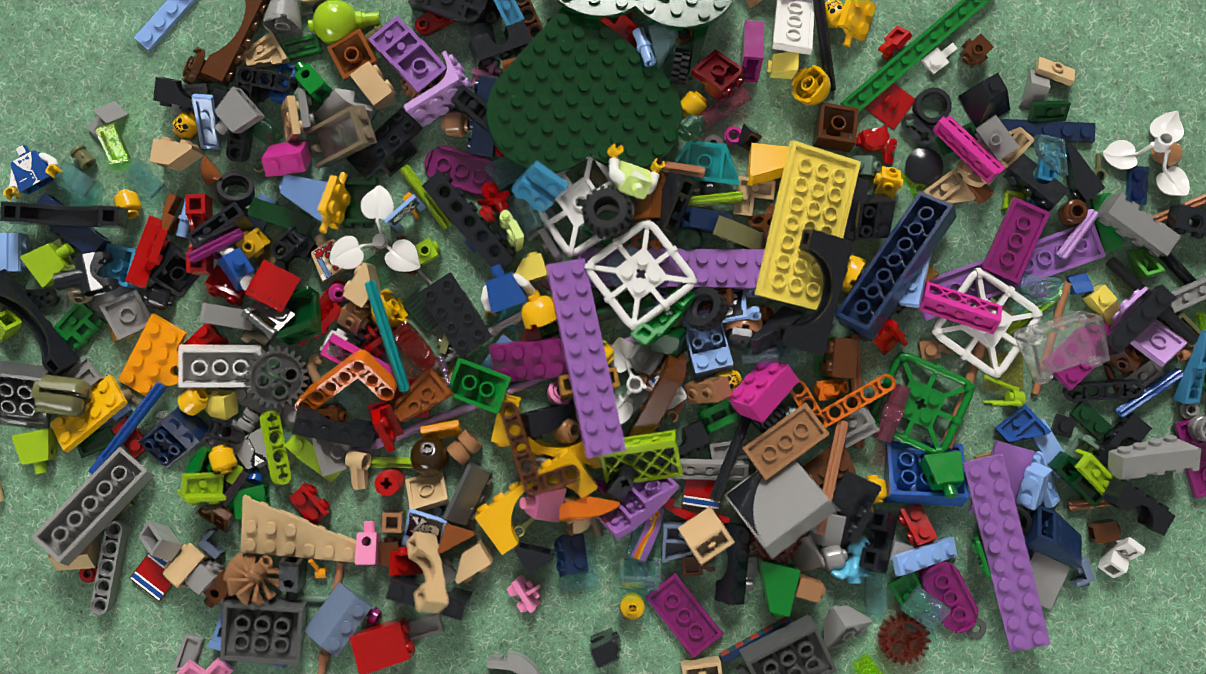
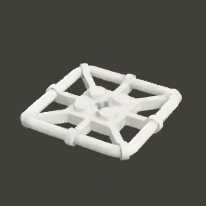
M590 156L587 157L584 177L576 183L572 184L565 174L568 170L556 173V175L561 176L563 180L569 183L568 188L555 198V201L562 208V212L550 219L545 211L535 210L543 221L545 229L549 230L561 250L571 258L583 253L599 241L606 240L605 236H603V239H600L596 234L575 248L578 229L585 224L582 214L583 207L576 205L578 203L577 199L587 200V194L592 195V190L595 189L589 179L593 158ZM595 160L608 180L602 186L605 189L610 185L615 190L617 186L609 177V167ZM630 200L631 208H632V219H633L635 208H634L633 203H632L631 200ZM604 205L598 209L596 216L604 211L618 213L619 210L615 206ZM566 216L573 225L569 246L554 225Z
M651 219L637 223L619 238H614L612 243L594 255L585 264L584 268L589 278L605 297L604 301L611 305L620 319L631 330H635L642 322L647 324L664 310H669V306L691 291L694 285L697 284L693 271L677 252L678 248L670 243L664 233ZM645 228L642 249L631 257L622 244ZM649 230L655 234L667 250L656 260L647 250ZM615 249H618L626 259L617 268L596 265ZM671 256L687 278L666 275L659 264ZM637 270H644L646 272L644 279L641 277L636 278ZM595 271L616 274L623 284L613 292H610ZM664 281L686 284L666 300L655 289ZM625 289L635 299L632 320L615 299ZM651 292L659 302V305L637 320L639 301Z
M975 268L958 290L959 292L966 293L975 280L978 298L991 302L985 296L982 280L984 278L1004 292L996 304L1003 306L1010 296L1032 313L1011 316L1002 310L1001 323L994 334L963 324L942 328L947 319L939 317L934 325L932 334L944 345L959 354L962 360L969 361L987 375L999 378L1008 369L1019 351L1025 348L1024 344L1039 324L1043 313L1035 304L1016 292L1015 288L1011 285H1006L981 268ZM951 297V298H950L951 300L958 301V300H957L956 298H954V297ZM987 309L989 312L996 314V311ZM1032 318L1018 340L1005 332L1012 321ZM963 330L972 339L964 349L943 333ZM1002 337L1012 344L1013 347L998 367L995 346ZM977 342L987 347L991 367L971 354Z

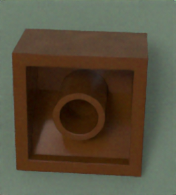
M821 102L814 127L812 146L850 153L857 140L859 108Z

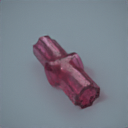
M741 86L733 91L729 98H722L695 117L699 128L701 129L702 126V131L706 130L751 101L749 92L744 86ZM725 105L728 111L720 112L718 106Z
M895 383V387L880 417L882 418L878 425L880 430L875 433L874 438L891 443L896 427L900 424L905 411L904 406L908 400L910 388Z

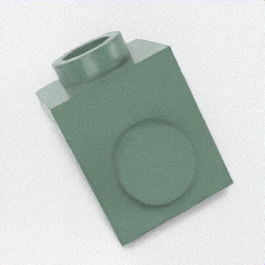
M851 155V159L861 162L858 176L874 178L875 174L880 172L879 159L873 155Z
M1087 434L1085 436L1076 435L1064 453L1070 455L1078 463L1080 457L1075 453L1076 449L1091 453L1093 450H1098L1100 446L1095 443L1096 440Z

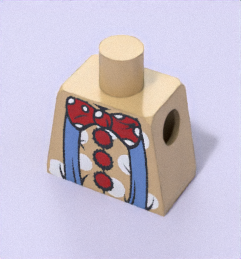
M323 234L316 236L313 240L318 248L312 251L311 255L322 281L328 282L347 269L330 263L331 250L338 240L333 238L327 241Z

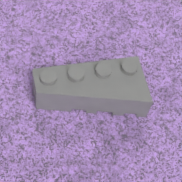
M1122 192L1106 197L1097 211V218H1099L1098 221L1105 226H1112L1116 229L1115 232L1121 236H1128L1132 239L1131 242L1133 244L1147 248L1148 253L1154 257L1169 255L1181 237L1179 234L1162 222H1154L1155 218L1152 214L1139 211L1138 208L1140 206L1135 202L1126 201L1125 198L1127 196Z
M1164 435L1161 438H1153L1146 442H1137L1130 446H1121L1118 449L1109 451L1108 471L1122 480L1146 477L1147 473L1164 475V471L1172 470L1175 473H1181L1185 468H1190L1191 471H1198L1201 448L1182 441L1174 435Z

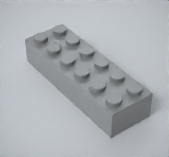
M119 447L31 538L59 563L69 566L155 475L127 451Z

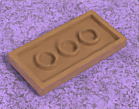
M805 402L742 449L763 478L767 480L828 436L829 433Z

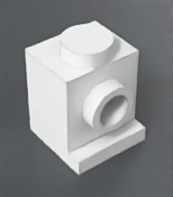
M331 329L319 350L322 351L333 333L350 342L351 338L347 337L348 333L342 329ZM331 343L326 353L331 356L340 355L339 347Z

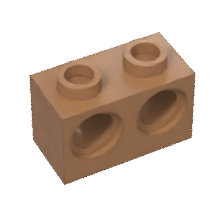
M727 376L697 378L684 385L688 404L719 402L732 395Z
M800 572L795 596L819 603L820 598L822 599L825 594L824 583L815 576Z

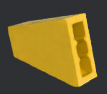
M752 143L748 158L747 186L782 178L789 147Z

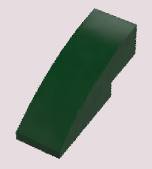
M253 197L247 213L250 217L285 229L295 225L297 230L303 235H307L313 218Z
M1060 451L1050 461L1048 466L1095 508L1102 501V495L1075 468L1076 461L1070 455Z

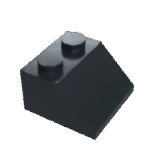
M169 240L165 249L160 251L163 257L159 266L155 265L149 278L164 288L170 289L173 294L181 298L200 275H192L186 272V252Z

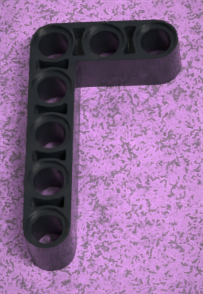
M242 67L237 72L235 87L242 89L244 93L248 92L249 99L257 107L260 88L292 93L297 89L298 82L293 76ZM249 72H251V76H252V77H251V79L248 81V80H247V75H248ZM269 75L270 82L266 85L265 79ZM285 79H288L289 84L284 88L283 83ZM255 124L243 132L241 139L239 138V133H233L229 129L226 156L229 160L245 162L249 159ZM238 149L240 150L239 157L236 156V151Z

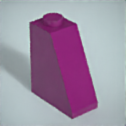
M745 20L742 32L740 66L745 69L744 82L758 83L764 58V21Z

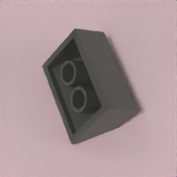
M474 462L469 463L445 511L443 519L465 526L469 521L473 522L477 513L474 510L477 504L481 505L485 497L483 491L485 487L489 488L494 478L491 476L493 471Z

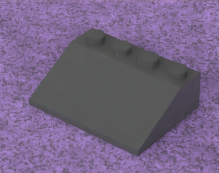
M0 361V422L44 428L50 427L51 414L35 412L32 409L36 408L35 398H31V391L35 380L40 381L43 377L42 374L51 375L45 366Z
M230 595L223 603L220 660L300 665L308 601L274 598L268 600L263 598L265 604L257 605L252 602L253 597H250L248 605H245L234 595Z
M809 614L740 649L751 674H833L837 671L822 636Z

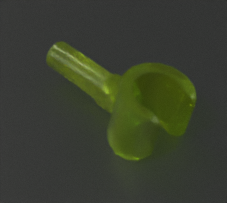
M904 174L901 175V179L911 187L910 190L913 195L918 194L916 191L917 186L921 190H925L923 184H915Z

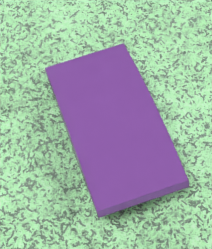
M398 15L368 39L377 52L417 93L447 70L446 65L423 39H420L410 27L408 28Z
M995 440L991 455L1003 454L1014 500L1016 501L1025 469L1031 465L1035 451ZM971 499L968 512L975 514Z
M659 469L655 470L651 474L657 473ZM672 478L634 483L625 500L620 503V506L600 515L599 519L615 539L619 540L635 530L658 511L676 492L679 486Z

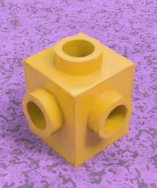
M882 166L880 172L876 173L874 177V194H885L894 199L897 190H901L903 185L901 170Z
M257 227L251 232L245 231L243 233L244 238L235 245L250 259L253 256L258 258L265 252L263 248L271 243V241Z

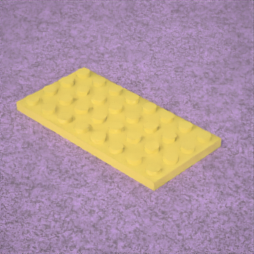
M790 141L754 295L811 310L817 309L823 295V275L816 260L808 252L799 248L804 229H816L840 238L844 237L861 164L860 161L797 141Z

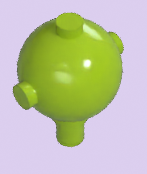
M327 0L315 10L313 20H308L309 31H315L318 38L328 45L335 43L359 28L365 30L369 26L381 25L379 12L366 13L361 10L355 11L350 4L342 0Z

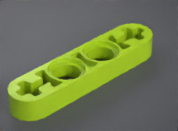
M269 410L261 414L260 425L270 477L274 484L285 485L291 480V471L287 450L284 446L285 440L281 419L277 411ZM272 417L273 421H268L267 418ZM272 433L277 435V442L275 444L270 440ZM276 452L281 455V460L278 463L274 460ZM283 474L284 477L279 479L278 475Z

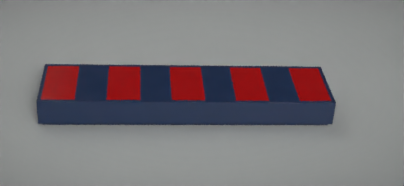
M788 617L781 618L720 652L724 664L742 655L740 649L790 624L791 622Z

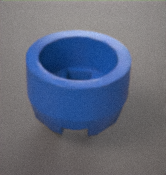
M253 469L249 472L246 480L251 484L261 485L263 476L259 469Z

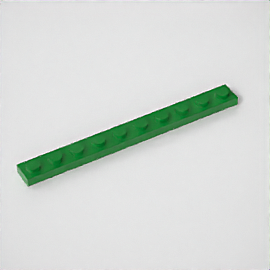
M990 0L959 1L840 104L859 108L860 112Z

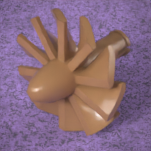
M240 552L234 556L227 564L223 580L227 581L229 594L231 596L236 594L243 604L248 605L251 591L254 590L252 602L257 605H264L265 603L259 592L260 588L265 592L268 600L273 599L276 593L265 585V583H270L279 589V579L266 577L267 574L279 575V569L272 565L273 559L269 556H260L255 553L242 554Z

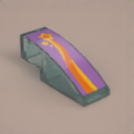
M662 506L649 519L631 532L626 559L644 565L660 531L666 507Z

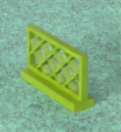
M675 430L623 437L626 447L625 451L599 456L606 484L610 480L609 475L611 472L618 470L616 466L620 461L640 472L638 476L633 477L634 483L683 476ZM674 447V453L671 456L663 453L664 449ZM646 451L656 453L652 459L643 455ZM632 453L636 458L630 462L624 456ZM613 456L617 460L612 465L605 460V457ZM658 456L667 460L663 466L654 462ZM639 459L648 463L643 469L635 465ZM672 463L678 467V470L669 471L666 467ZM651 465L659 469L655 474L647 472Z

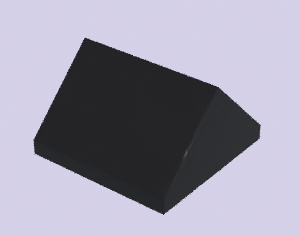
M519 542L514 550L528 574L553 560L555 553L554 549Z

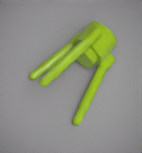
M986 374L984 375V378L1011 391L1006 392L1005 400H984L983 404L1022 407L1025 404V393L1019 391V387L1009 385Z

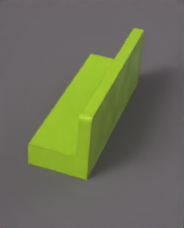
M1076 449L1075 453L1080 457V460L1075 465V468L1103 495L1111 479L1114 477L1092 453Z

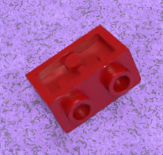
M216 265L214 274L210 275L205 282L207 292L213 297L219 296L225 299L231 305L242 306L245 290L236 292L222 268Z
M893 319L886 320L872 341L883 355L892 350L897 342L905 347L908 345L905 340L906 335L898 329L900 326Z
M388 404L371 411L373 426L387 452L395 450L394 442L397 441L396 437L404 434V430L391 405Z
M304 483L288 499L309 523L316 525L332 512L329 509L331 506L326 499H321L318 496V490L313 484Z
M921 504L899 510L898 521L902 527L905 526L908 532L906 537L910 544H914L915 548L938 539Z
M398 547V551H390L389 575L424 574L421 567L409 559L407 547Z

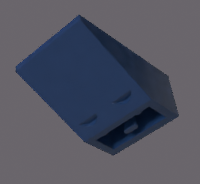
M178 406L138 442L165 468H168L205 437L204 433L208 431L209 426L198 415L191 416L183 413Z
M1038 506L1036 510H1032L1029 513L1032 518V527L1026 534V548L1081 568V534L1056 511L1043 506Z

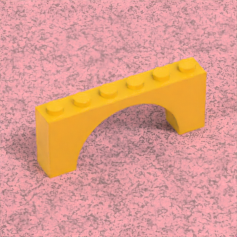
M506 394L503 403L513 402L521 413L522 398ZM514 407L506 408V416L514 414ZM499 413L496 416L491 442H495L497 446L506 447V445L510 446ZM514 425L511 428V434H519L520 426ZM528 437L534 455L543 456L545 454L554 459L559 450L564 447L566 449L572 447L583 464H587L592 469L602 468L599 456L586 459L582 437L573 443L566 444L549 443L542 439L532 440L531 437ZM525 444L517 446V451L526 450Z
M566 447L562 448L556 453L557 456L554 459L550 460L548 458L540 464L541 468L538 469L539 474L573 464L579 468L581 476L577 482L567 485L568 488L575 491L581 498L586 497L598 488V483L572 447L568 449ZM573 468L567 470L566 477L568 479L575 478L576 470ZM550 475L547 479V483H557L558 481L556 475ZM518 481L512 483L508 487L509 490L504 494L502 492L498 493L492 498L493 502L490 504L484 503L481 505L475 515L477 522L502 555L519 543V538L513 527L512 511L516 501L525 492L522 481L520 483ZM536 481L530 482L529 489L538 485Z

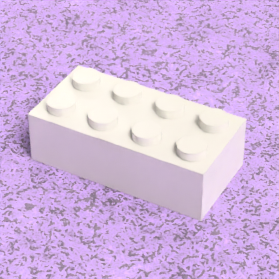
M180 344L178 348V387H251L244 385V382L249 379L244 378L243 374L249 373L245 369V366L251 367L248 359L255 360L254 353L259 356L261 355V345ZM261 376L257 380L258 384H261Z

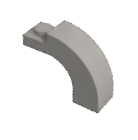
M509 650L507 657H504V654L495 653L489 656L487 660V668L510 670L516 674H541L535 662L518 651Z

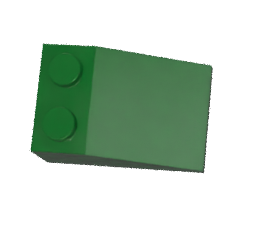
M458 358L448 387L455 394L451 397L499 414L500 406L504 402L512 377L470 360Z

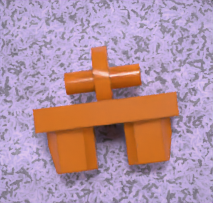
M839 378L816 381L817 383L814 386V394L819 398V401L842 397V393L849 392L848 382H840Z

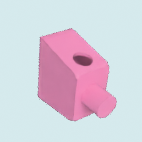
M548 483V484H549L550 486H553V485H555L556 483ZM536 485L529 490L535 492L539 486ZM561 487L537 496L528 494V497L520 499V507L525 509V513L536 520L559 522L560 505L564 503L567 488Z
M364 521V533H357L355 565H381L378 543L381 542V533H375L376 521ZM370 538V539H371V543H370V545L368 546L367 541H368V539Z

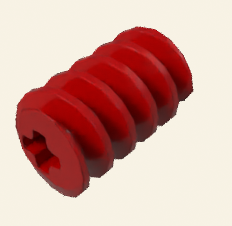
M387 469L375 478V489L380 495L391 496L404 486L405 476L399 469Z

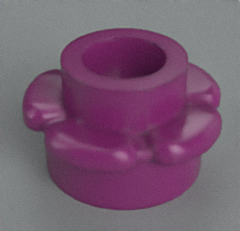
M378 607L371 608L365 616L367 624L375 625L378 622L382 613L381 610L377 609Z

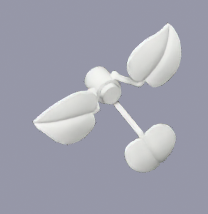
M1178 111L1165 113L1151 123L1149 131L1151 136L1156 139L1141 151L1135 153V147L1132 143L1126 140H1118L1111 143L1102 152L1106 162L1120 170H1129L1135 167L1137 164L1136 156L1143 154L1150 148H1153L1158 153L1164 152L1163 172L1159 173L1156 177L1157 188L1162 193L1171 196H1187L1189 194V181L1185 172L1177 166H1171L1168 170L1166 169L1168 155L1171 152L1169 147L1173 142H1178L1184 133Z
M382 186L375 187L362 199L361 210L367 218H376L379 234L373 237L372 243L358 245L357 239L353 236L340 238L331 250L330 263L344 269H354L364 259V253L361 248L376 247L379 250H389L385 255V261L391 269L401 272L419 269L418 253L416 247L410 241L405 239L397 240L390 247L389 238L383 234L379 218L386 219L394 211V204L385 188Z
M618 337L612 346L615 351L613 355L615 359L611 362L612 368L617 367L618 373L627 370L630 376L627 381L628 391L625 397L622 398L620 394L614 393L620 424H622L631 417L633 412V406L626 402L630 394L639 393L642 389L651 392L653 388L643 385L642 379L634 376L631 371L633 367L628 361L627 356L634 347V344ZM681 386L667 410L674 408L687 398Z

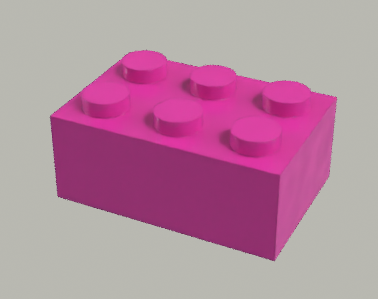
M763 358L757 363L750 374L744 378L743 382L733 390L732 395L728 397V401L739 415L763 423L798 383L799 379L788 364Z

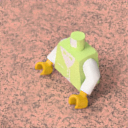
M614 143L608 149V154L612 157L609 162V177L619 191L636 198L645 199L647 194H651L656 189L660 176L658 173L664 168L665 162L663 161L659 166L656 163V158L650 165L652 171L650 172L647 169L617 159L623 152V147L620 145L616 149Z

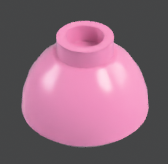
M557 380L550 383L547 389V398L551 404L565 405L572 400V398L560 399Z

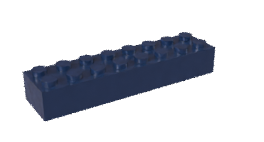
M919 191L835 313L840 325L872 341L874 340L957 216L953 204Z

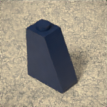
M688 207L679 230L713 234L719 216L732 220L733 215Z

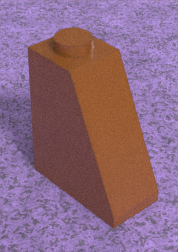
M659 172L660 176L656 189L651 194H647L645 199L637 198L634 220L644 221L651 219L653 222L660 221L662 188L668 173Z

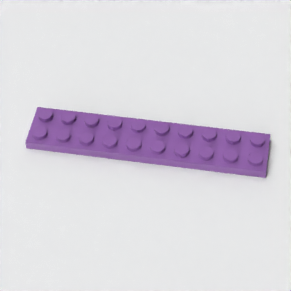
M1093 222L1067 259L1060 258L1057 252L1076 226L1038 239L1019 284H1015L995 274L992 275L1006 285H1011L1016 289L1105 257L1106 255ZM985 259L926 280L925 285L928 281L958 291L968 275L975 268H981ZM982 278L987 299L1004 293ZM974 280L965 294L978 298L976 282ZM930 290L929 292L935 295H939L936 291ZM921 311L924 321L938 317Z
M589 248L579 254L578 259L585 258L587 264L602 248ZM615 249L596 265L617 268L626 259L618 249ZM625 249V250H626V251L628 252V254L632 257L634 254H636V253H637L638 251H640L641 249ZM647 249L654 260L667 252L666 249ZM765 249L677 250L693 271L695 279H697V284L693 288L707 286L714 289L728 287L733 289H756ZM671 256L659 264L666 275L687 278ZM637 270L636 278L641 277L644 279L646 272L644 270ZM595 271L607 288H618L623 284L616 274ZM589 278L591 288H597ZM664 281L656 288H677L679 285L684 286L686 284Z
M585 258L548 264L546 265V271L587 459L625 451L626 447L589 276L586 269H584L586 262Z
M1001 453L964 461L962 463L1010 652L1051 645L1004 456Z

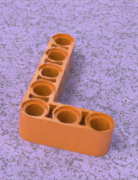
M358 350L303 390L304 394L299 395V399L295 404V410L297 411L298 406L317 409L357 378L384 401H390L394 398L398 386L395 378L371 354L365 350Z
M882 374L820 409L802 380H799L798 383L803 385V392L796 394L791 389L790 393L798 407L802 405L803 401L811 400L813 402L811 410L816 416L823 418L822 425L826 428L894 389L896 382L891 375ZM884 377H888L891 380V385L888 388H883L880 384ZM867 387H871L874 390V395L871 398H866L863 394L864 389ZM849 397H855L857 400V404L853 408L848 407L846 404ZM832 407L840 409L838 417L830 416L829 410Z

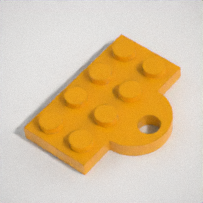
M151 314L118 380L144 396L149 393L157 382H161L166 386L178 384V376L174 373V367L178 366L179 345L183 343L188 333L162 317Z

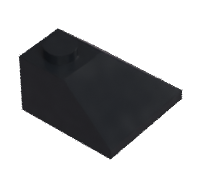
M999 73L990 76L958 96L976 128L995 114L999 117L1010 111L1008 89Z

